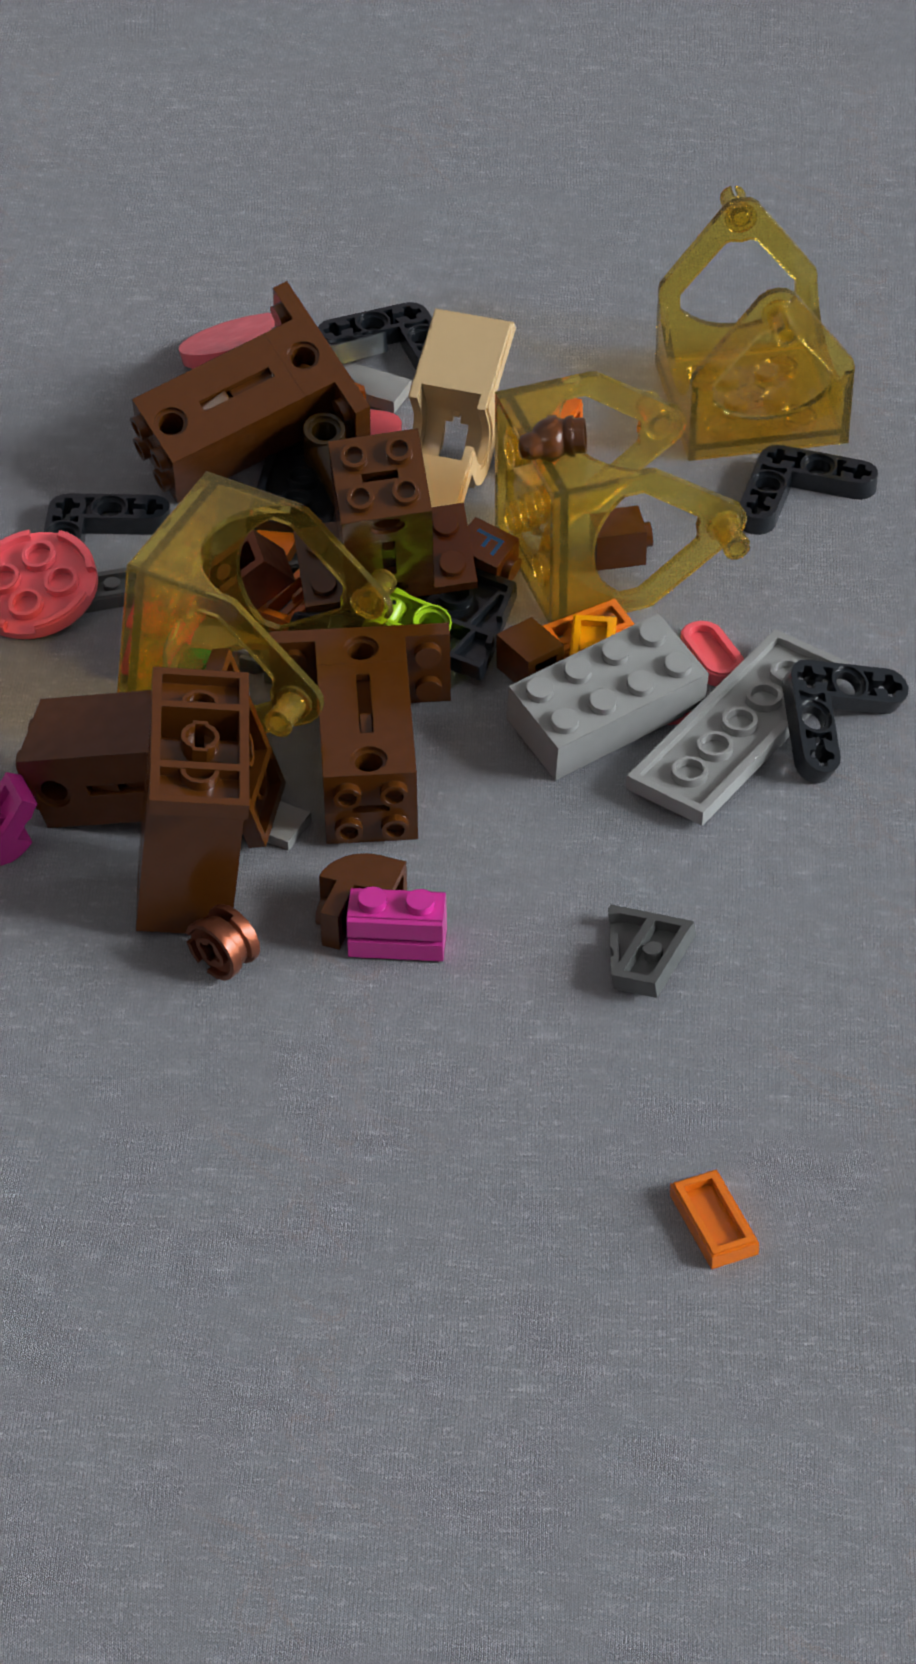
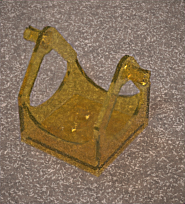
M729 186L720 194L722 208L661 279L658 286L655 364L688 461L761 453L764 448L772 445H784L801 449L849 443L855 364L850 353L821 322L817 269L813 262L758 200L746 197L745 191L740 186H735L737 196H734L732 187ZM757 241L794 280V291L780 287L765 291L757 297L735 323H716L699 319L680 307V295L724 245L729 242Z
M588 371L495 392V527L519 538V557L522 559L519 570L548 623L614 598L626 613L648 608L657 603L722 549L725 556L731 560L744 557L750 550L748 545L751 544L750 540L743 533L747 522V515L738 501L660 469L645 468L679 440L685 432L687 422L682 410L677 405L660 399L659 395L654 391L644 392L597 371ZM587 396L638 420V438L636 442L611 464L599 461L586 453L576 454V457L564 455L555 462L542 459H523L519 454L518 443L520 437L525 433L531 432L535 424L546 418V415L553 414L560 418L562 408L569 399ZM645 493L698 517L695 525L697 530L696 537L638 587L618 591L605 583L599 576L594 557L597 537L609 514L625 497Z
M206 471L127 564L117 693L151 690L153 667L201 669L207 664L212 649L230 647L231 652L246 649L272 679L271 701L254 705L265 733L271 732L280 737L287 736L291 733L293 727L311 723L318 718L324 707V697L315 682L270 636L269 632L383 626L388 622L393 612V605L389 596L396 590L397 580L386 569H376L370 574L321 520L303 504ZM269 520L289 525L341 583L343 587L340 597L341 608L284 625L264 619L248 597L241 577L240 556L248 534L254 528Z

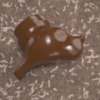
M553 414L546 415V418L535 424L531 432L525 433L520 437L518 450L521 458L555 462L564 455L576 457V454L587 453L585 418H574L573 415H569L562 419Z

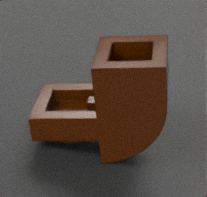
M360 853L339 858L324 868L319 875L320 901L315 915L316 924L321 925L322 946L340 950L347 936L346 921L351 888L379 887L385 890L407 891L406 861L377 854Z

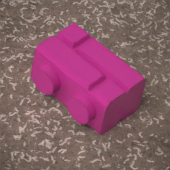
M379 887L350 889L346 921L348 957L444 961L447 932L446 892H430L426 889H415L412 891L385 890Z

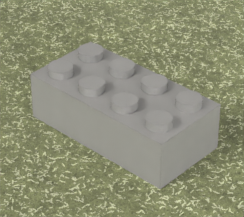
M657 613L510 685L508 688L506 719L556 781L692 711L706 698L709 673L662 616Z

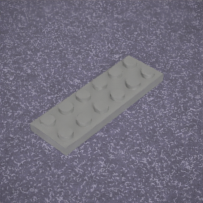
M774 629L626 776V789L703 826L790 737L782 680L794 663L799 660L850 663ZM836 679L837 686H839L844 680ZM802 713L803 721H805L811 714Z

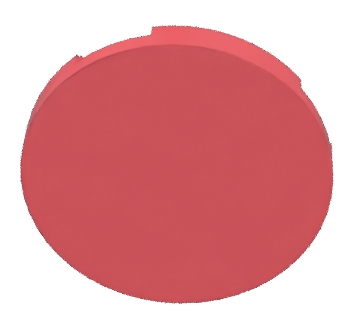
M271 313L250 315L212 326L194 334L182 342L178 348L183 365L193 369L270 331L275 327L274 319Z
M28 529L0 540L1 636L13 639L46 637L70 626L85 613L97 592L98 571L90 550L79 538L62 530H59L58 533H30Z

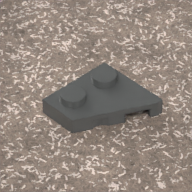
M611 904L608 908V916L610 922L609 942L613 988L658 998L696 936L694 921Z

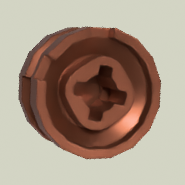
M218 904L214 906L205 918L196 920L186 930V934H191V938L187 941L191 954L197 963L203 959L210 966L207 969V973L216 979L226 981L233 978L239 973L242 963L254 961L260 953V942L255 930L239 911L229 905Z

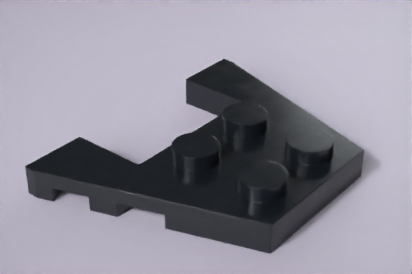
M475 568L478 588L417 598L441 606L451 616L450 635L461 640L450 651L451 670L481 681L486 674L496 649V634L504 630L517 598V585L514 581ZM378 603L368 604L356 612L351 608L343 612L347 614L348 618H352L356 622L357 627H363L366 618L373 615Z

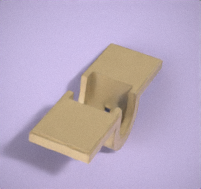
M437 308L434 310L409 391V398L414 412L413 429L418 428L431 507L464 503L468 487L475 488V486L481 485L486 478L492 461L497 435V410L494 400L516 330L514 322ZM461 416L460 423L468 425L462 459L457 460L439 456L443 446L446 421L453 422L454 417Z

